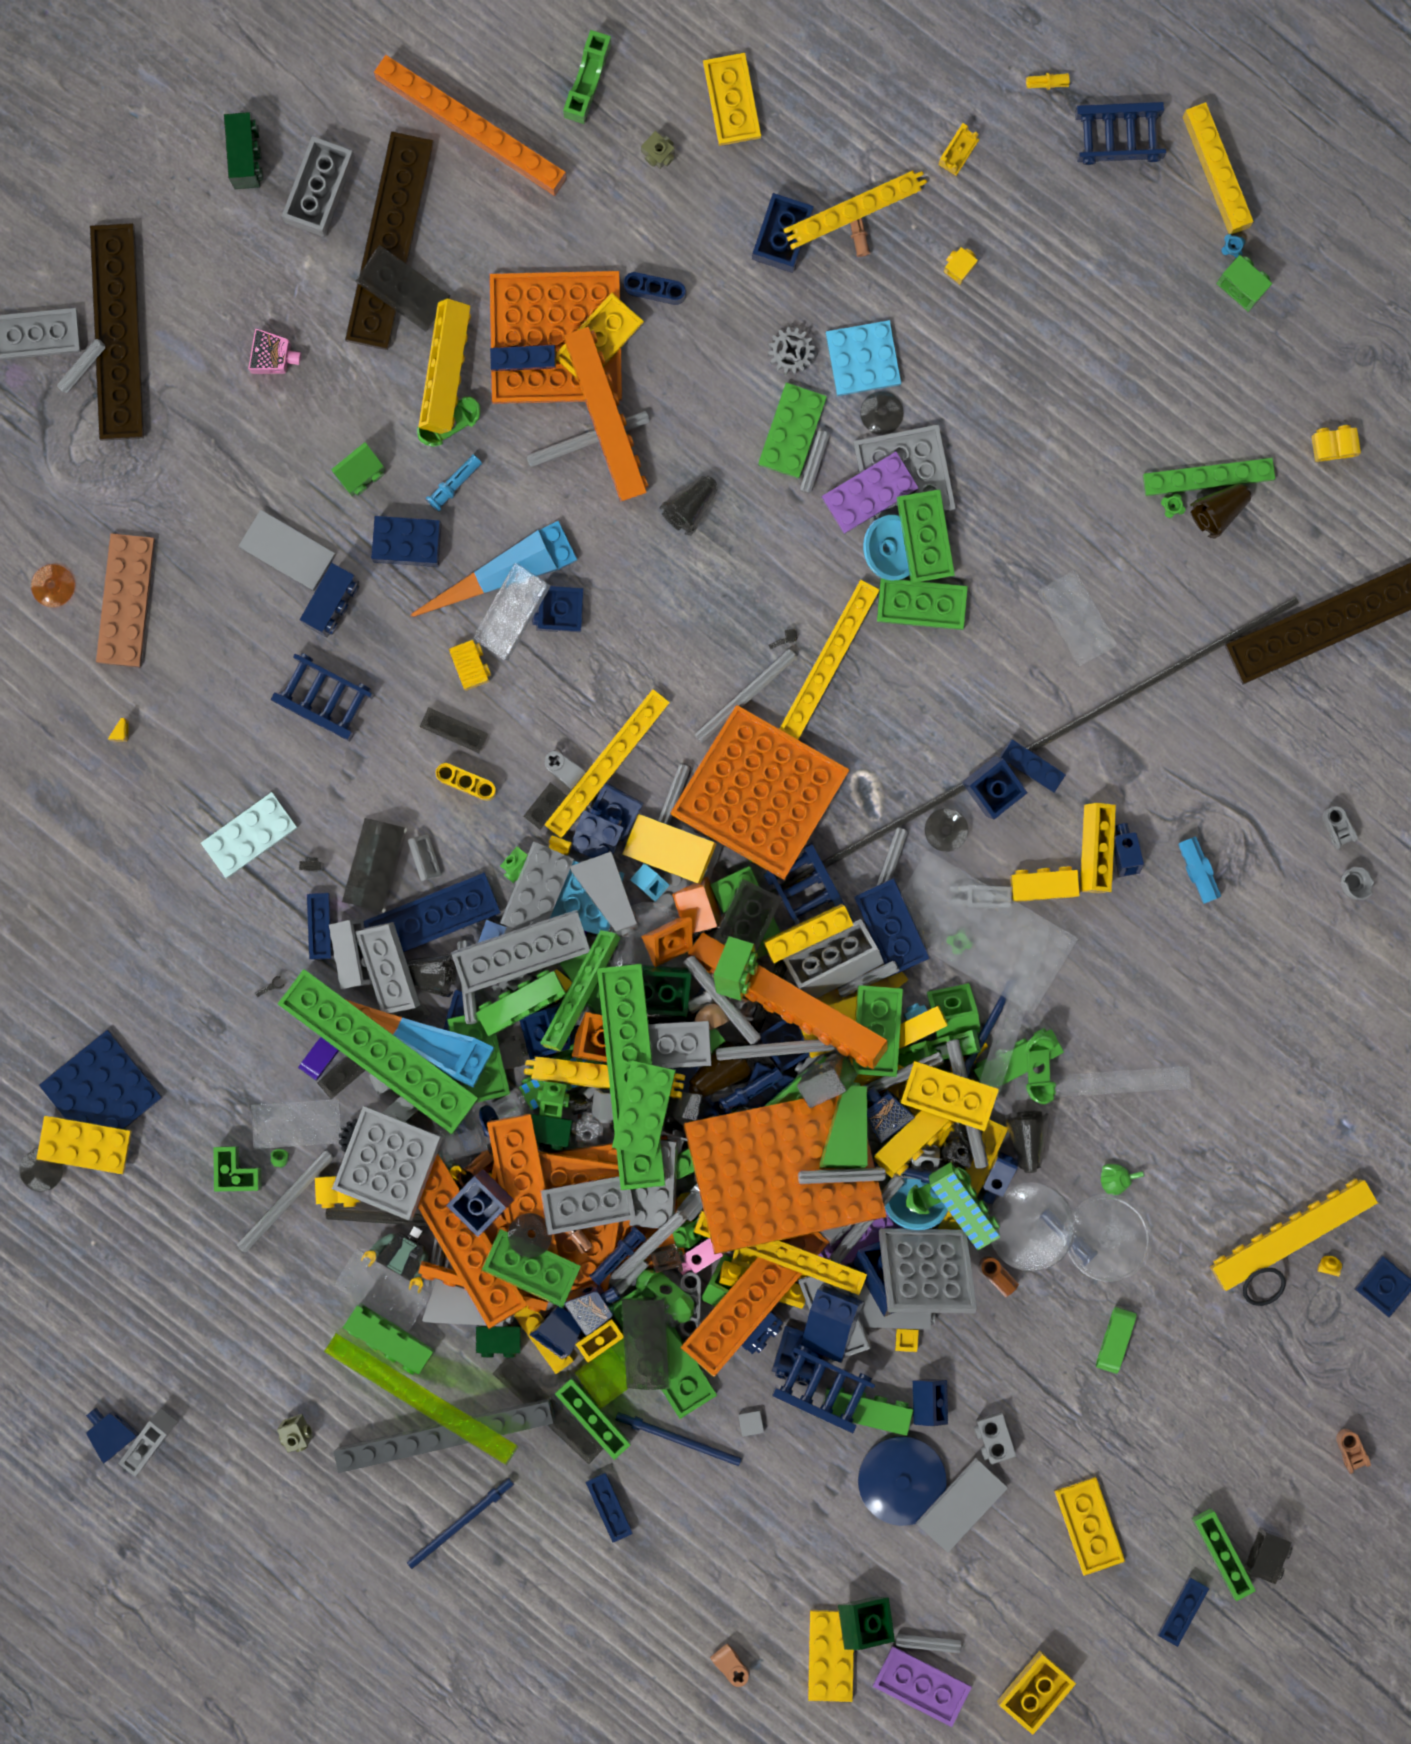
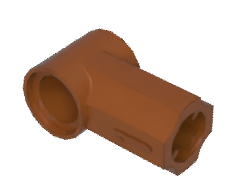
M486 1149L464 1167L463 1170L470 1171L473 1176L482 1169L488 1173L493 1169L494 1157ZM459 1172L457 1179L460 1180L459 1184L464 1187L466 1184L461 1180L463 1173Z
M990 1256L980 1260L978 1265L979 1271L1005 1298L1017 1289L1019 1284L1002 1267L998 1260ZM993 1261L995 1268L992 1272L987 1273L984 1268L985 1264Z

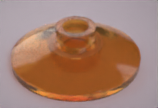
M56 564L41 567L34 574L31 581V591L34 598L46 607L54 608L64 605L71 599L75 589L71 573L66 568ZM50 581L55 582V586L53 588H48V583Z

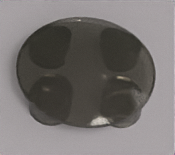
M38 1148L29 1151L23 1157L19 1173L21 1180L29 1189L44 1192L53 1189L60 1182L63 1175V1164L36 1159Z

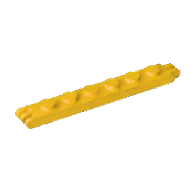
M914 170L783 229L784 233H789L793 230L794 234L787 237L788 241L795 238L797 242L790 245L791 249L921 191L920 186L926 184L927 180L924 179L918 182L917 178L924 175L923 171L915 174Z
M535 1057L534 1061L526 1060L525 1062L526 1066L533 1067V1069L525 1068L524 1074L532 1075L531 1079L610 1089L607 1065ZM675 1073L670 1097L681 1098L682 1092L674 1091V1089H683L684 1084L678 1083L676 1080L684 1081L685 1075Z

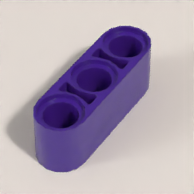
M320 1037L298 1068L317 1081L339 1050Z

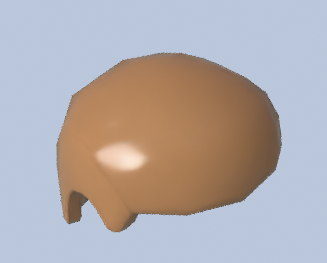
M710 1004L698 1012L695 1022L709 1021V1029L712 1030L727 1023L730 1019L717 1004Z

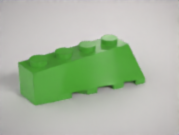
M546 970L537 975L538 980L532 983L527 980L518 985L519 990L511 994L509 990L498 996L499 1001L493 1004L488 1001L479 1006L480 1011L476 1014L487 1035L492 1036L566 996L567 993L555 971L550 973L549 970Z

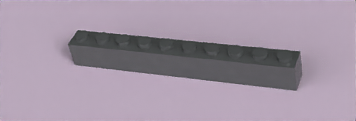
M551 1398L337 1447L333 1453L338 1473L553 1424L556 1419Z

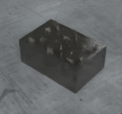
M740 879L712 938L723 944H726L729 936L752 943L756 953L782 898L751 882Z

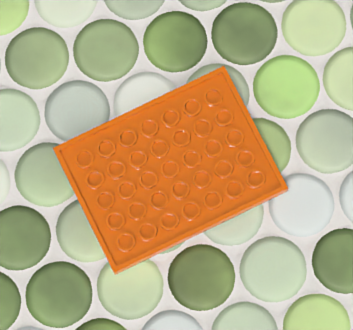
M840 1091L684 1124L714 1254L887 1217L878 1181L800 1184L798 1181V1173L800 1171L839 1170L820 1168V1160ZM867 1138L868 1165L865 1168H875Z

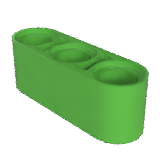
M1114 1307L1098 1354L1096 1368L1118 1374L1136 1320V1313Z

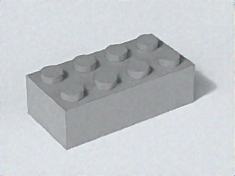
M313 136L311 137L281 216L284 223L322 237L326 236L355 160L352 150Z
M861 919L854 922V926L783 959L797 988L814 998H818L884 964L876 944Z

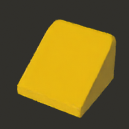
M120 718L108 740L127 742L129 721L125 718Z

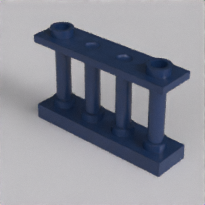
M1164 102L1077 106L1075 120L1083 122L1085 152H1079L1077 162H1083L1084 165H1093L1100 161H1161L1166 154V149H1158L1156 119L1161 117L1164 112ZM1139 117H1145L1148 120L1149 150H1136L1135 120ZM1115 118H1124L1126 121L1128 147L1126 151H1115L1113 124ZM1094 119H1102L1105 122L1106 151L1093 152L1092 122Z
M304 653L301 656L294 654L293 658L299 661L285 691L281 692L280 695L274 692L270 700L350 742L354 735L349 731L351 728L350 724L364 697L373 699L374 695L370 693L371 688L362 683H359L357 686L312 663L313 658ZM308 666L319 673L304 701L297 704L292 701V694ZM327 676L338 683L324 710L316 714L311 711V705ZM347 686L356 691L357 694L342 722L339 721L337 725L330 721L332 718L330 715Z
M811 843L804 846L805 852L802 853L801 857L797 858L789 873L805 864H812L815 869L812 876L782 891L777 881L780 877L766 870L767 873L763 874L769 886L774 885L795 926L800 924L797 919L798 917L826 902L828 904L832 902L834 907L840 904L845 906ZM815 883L823 884L825 891L822 892L821 896L795 910L792 909L787 900L789 897Z
M802 1345L799 1348L793 1347L792 1351L798 1353L784 1386L781 1385L780 1389L775 1387L772 1396L853 1434L857 1425L852 1423L854 1420L852 1417L866 1386L874 1389L875 1384L871 1383L872 1378L862 1373L858 1377L811 1355L812 1350ZM808 1358L817 1362L818 1365L805 1394L798 1398L792 1395V1388L805 1359ZM826 1367L838 1372V1375L824 1405L822 1404L821 1407H817L812 1404L814 1401L812 1397ZM847 1376L858 1381V1384L845 1413L839 1417L832 1414L834 1410L832 1407Z

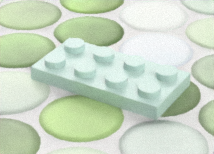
M271 792L205 839L201 844L227 879L298 827Z

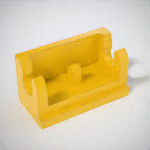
M962 123L942 154L938 165L957 176L979 142V134L976 131L974 133L970 132L968 126Z

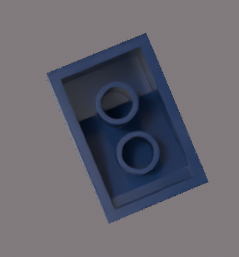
M822 1285L817 1289L810 1308L801 1345L817 1354L842 1363L864 1301Z

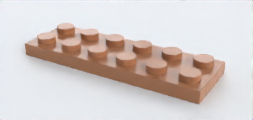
M110 533L96 663L141 668L154 538Z

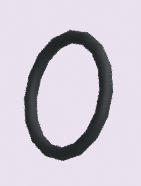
M1266 1267L1250 1274L1243 1285V1296L1246 1301L1255 1306H1264L1276 1301L1283 1294L1286 1286L1283 1273L1276 1268ZM1265 1272L1277 1274L1281 1279V1287L1275 1296L1261 1302L1254 1301L1248 1296L1247 1288L1254 1277Z

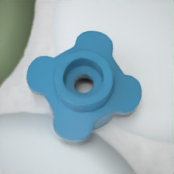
M1231 234L1226 235L1224 238L1225 245L1221 249L1222 254L1233 255L1235 258L1239 255L1242 256L1241 250L1243 245H1245V239L1232 236Z

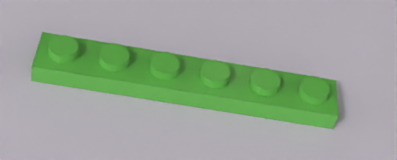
M1273 458L1143 474L1145 496L1275 480Z
M600 930L541 1041L545 1048L561 1052L598 982L597 969L606 967L620 940L616 933Z

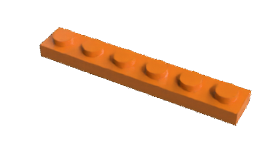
M421 1261L418 1273L422 1274L423 1278L432 1281L435 1278L443 1280V1284L451 1287L456 1285L463 1286L455 1270ZM531 1293L521 1295L528 1309L535 1312L546 1311L548 1301Z

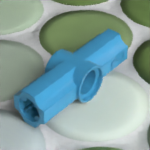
M1196 836L1178 843L1181 854L1186 862L1185 867L1191 882L1195 883L1203 904L1221 897L1213 878L1214 873L1207 857H1204Z

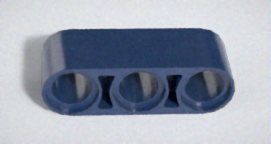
M638 272L628 273L624 278L625 291L631 296L672 305H679L686 298L685 286L679 281ZM631 280H637L640 284L637 288H630L628 283ZM657 284L661 289L659 292L653 293L649 290V287ZM673 289H679L682 294L679 297H673L670 295V292Z

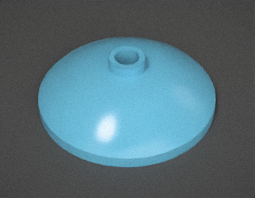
M886 515L876 519L869 526L864 537L863 550L866 562L870 569L882 579L890 581L903 579L909 575L900 516Z
M903 1178L905 1180L903 1185L885 1206L889 1217L898 1225L911 1230H925L938 1225L948 1213L946 1206L943 1202H940L928 1208L929 1214H918L906 1207L908 1192L916 1184L920 1188L928 1183L921 1182L918 1179ZM931 1187V1189H930V1194H931V1196H932L933 1198L938 1199V1198H939L938 1195L935 1193V1191H934V1190L932 1189V1187Z

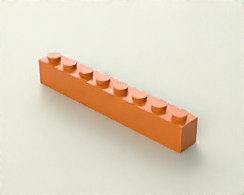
M589 327L564 335L563 339L620 502L647 493L645 490L648 488L644 475H640L638 469L641 467L640 460L637 455H633L631 449L634 446L630 434L626 435L624 426H627L623 413L619 414L617 406L620 405L616 393L611 392L609 386L612 384L609 372L605 373L602 364H605L601 351L597 352L595 346L598 340L594 330L590 331Z

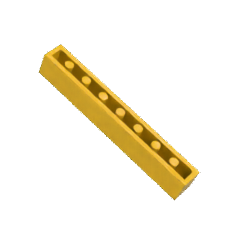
M1357 1178L1345 1184L1347 1188L1339 1192L1336 1189L1326 1195L1328 1199L1320 1203L1317 1200L1307 1206L1309 1210L1301 1214L1298 1211L1288 1217L1290 1221L1282 1225L1279 1222L1270 1227L1271 1232L1263 1236L1260 1233L1251 1238L1252 1243L1247 1246L1241 1244L1232 1249L1233 1254L1228 1257L1222 1255L1213 1260L1214 1265L1210 1266V1269L1224 1291L1233 1288L1245 1281L1256 1270L1271 1266L1378 1204L1366 1181H1358Z

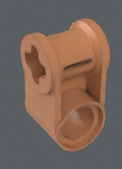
M1350 1429L1339 1431L1336 1441L1349 1474L1354 1473V1470L1363 1466H1371L1358 1435ZM1352 1435V1443L1347 1446L1344 1445V1438Z
M728 1643L710 1657L715 1666L733 1686L742 1687L747 1683L749 1678L748 1669ZM735 1671L738 1673L744 1672L743 1680L739 1678L734 1679Z

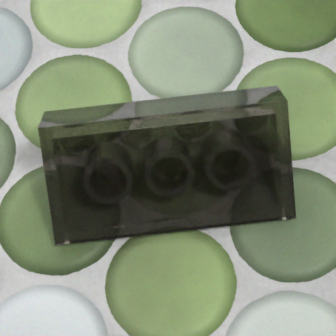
M367 818L364 819L342 899L343 903L381 913L385 912L407 832L405 827Z
M666 1297L622 1299L627 1388L641 1390L670 1389L671 1371Z

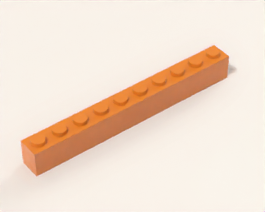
M385 55L375 69L374 75L377 81L553 196L557 194L566 181L565 171L389 56Z
M702 933L689 950L688 956H695L714 979L713 974L725 945ZM758 965L756 974L751 975L749 992L744 994L747 999L752 1002L757 1001L761 1003L771 1013H778L786 1022L790 1024L795 1023L806 1034L810 1035L812 1033L823 1044L832 1045L837 1048L838 1052L842 1055L853 1057L859 1065L874 1069L887 1051L888 1046L885 1038Z

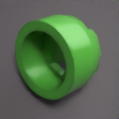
M284 1149L273 1150L271 1152L272 1165L280 1168L285 1167L288 1163V1152Z

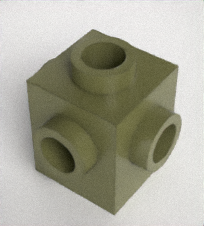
M654 131L641 146V153L646 156L645 160L652 167L656 165L661 169L664 165L668 166L674 160V143L667 136L662 137Z
M303 1414L283 1420L277 1429L280 1443L282 1446H285L287 1453L305 1450L313 1437L312 1429L306 1423Z

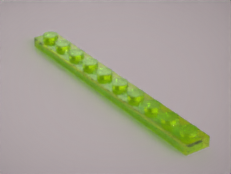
M335 1333L324 1350L327 1355L507 1466L518 1449V1446L337 1333Z

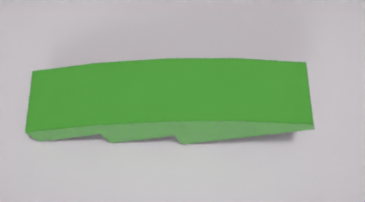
M970 1030L955 1036L949 1035L900 1049L898 1064L906 1067L913 1064L914 1061L922 1060L938 1052L942 1055L944 1062L950 1061L946 1043L954 1039L959 1040L963 1057L981 1052L976 1030Z

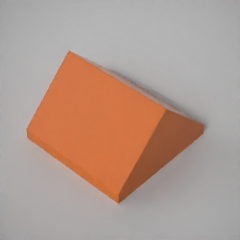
M704 877L701 884L693 883L672 894L680 918L690 917L692 919V933L718 926L721 914L708 877Z
M690 917L677 918L641 936L655 967L688 952L692 948V919Z

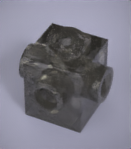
M959 1137L952 1138L944 1142L940 1148V1162L945 1165L951 1162L955 1168L970 1169L973 1154L971 1146L967 1144L965 1139Z

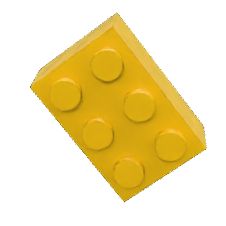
M1039 1650L997 1702L1002 1709L1034 1735L1076 1685V1682Z

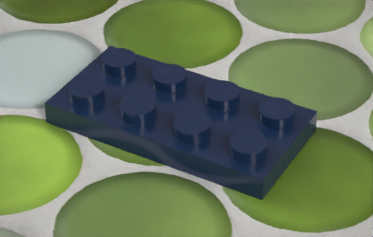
M891 879L854 896L880 952L884 965L895 961L899 967V971L890 975V977L931 959L895 879Z

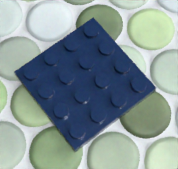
M109 1030L102 1033L39 1084L40 1088L65 1119L119 1129L128 1127L163 1098Z

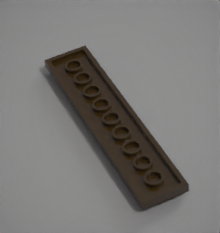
M391 131L345 337L346 342L388 350L433 149V140Z
M134 224L90 226L94 333L95 339L102 341L105 345V349L96 358L100 441L144 439Z
M1411 563L1226 644L1225 648L1242 685L1410 611Z

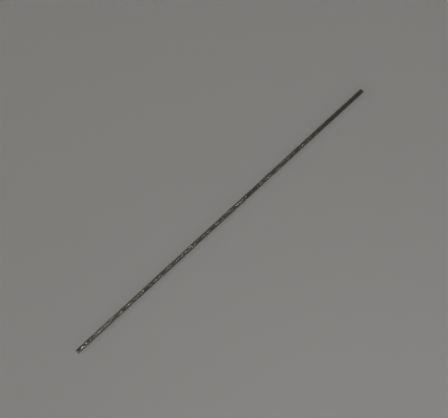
M1294 596L1025 748L1032 753L1298 605V599ZM960 783L822 860L825 869L967 789ZM813 866L781 883L782 891L812 876V873L815 872ZM774 887L763 893V896L767 902L778 896V893ZM721 917L718 926L715 928L692 933V943L696 942L702 933L708 935L728 924L725 917Z

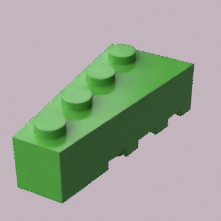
M362 1302L356 1306L343 1326L350 1335L357 1339H362L370 1348L376 1351L377 1349L380 1350L390 1361L394 1363L397 1361L404 1365L402 1368L412 1375L414 1373L420 1374L435 1351Z

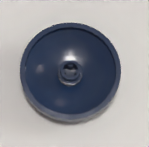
M895 1436L877 1443L865 1455L859 1468L858 1488L865 1506L878 1519L897 1526L913 1525L945 1492L946 1473L941 1459L928 1444L913 1437Z

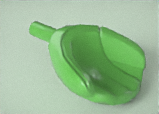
M1105 1164L1102 1167L1101 1185L1107 1194L1115 1197L1129 1188L1132 1184V1179L1144 1177L1145 1174L1144 1171L1130 1174L1129 1170L1121 1165Z

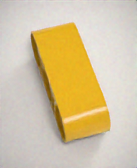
M443 763L436 769V777L447 786L483 801H491L496 796V787L489 780L448 763ZM449 768L452 770V776L446 780L442 779L441 771ZM464 777L472 779V784L468 788H463L460 784L461 779ZM484 785L492 787V793L489 796L481 795L480 790Z

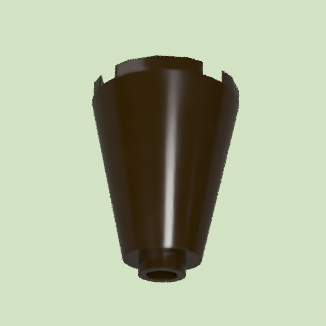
M1236 484L1199 498L1190 504V506H1193V510L1190 511L1191 516L1202 532L1206 530L1210 533L1208 537L1215 539L1227 529L1251 501V491L1246 485Z
M725 1041L716 1049L734 1046L731 1043ZM714 1049L711 1053L712 1065L701 1066L689 1081L690 1092L695 1097L705 1098L747 1078L750 1075V1068L745 1058L742 1061L740 1059L718 1060L716 1049Z

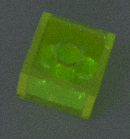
M612 1346L575 1371L576 1376L600 1409L637 1383L633 1374Z

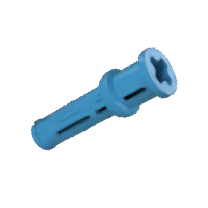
M472 454L445 483H440L438 485L439 488L431 496L425 498L427 502L440 512L441 506L449 498L452 499L454 497V492L482 465V462Z

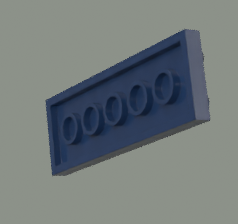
M484 872L367 919L363 923L365 928L394 922L404 953L501 914Z

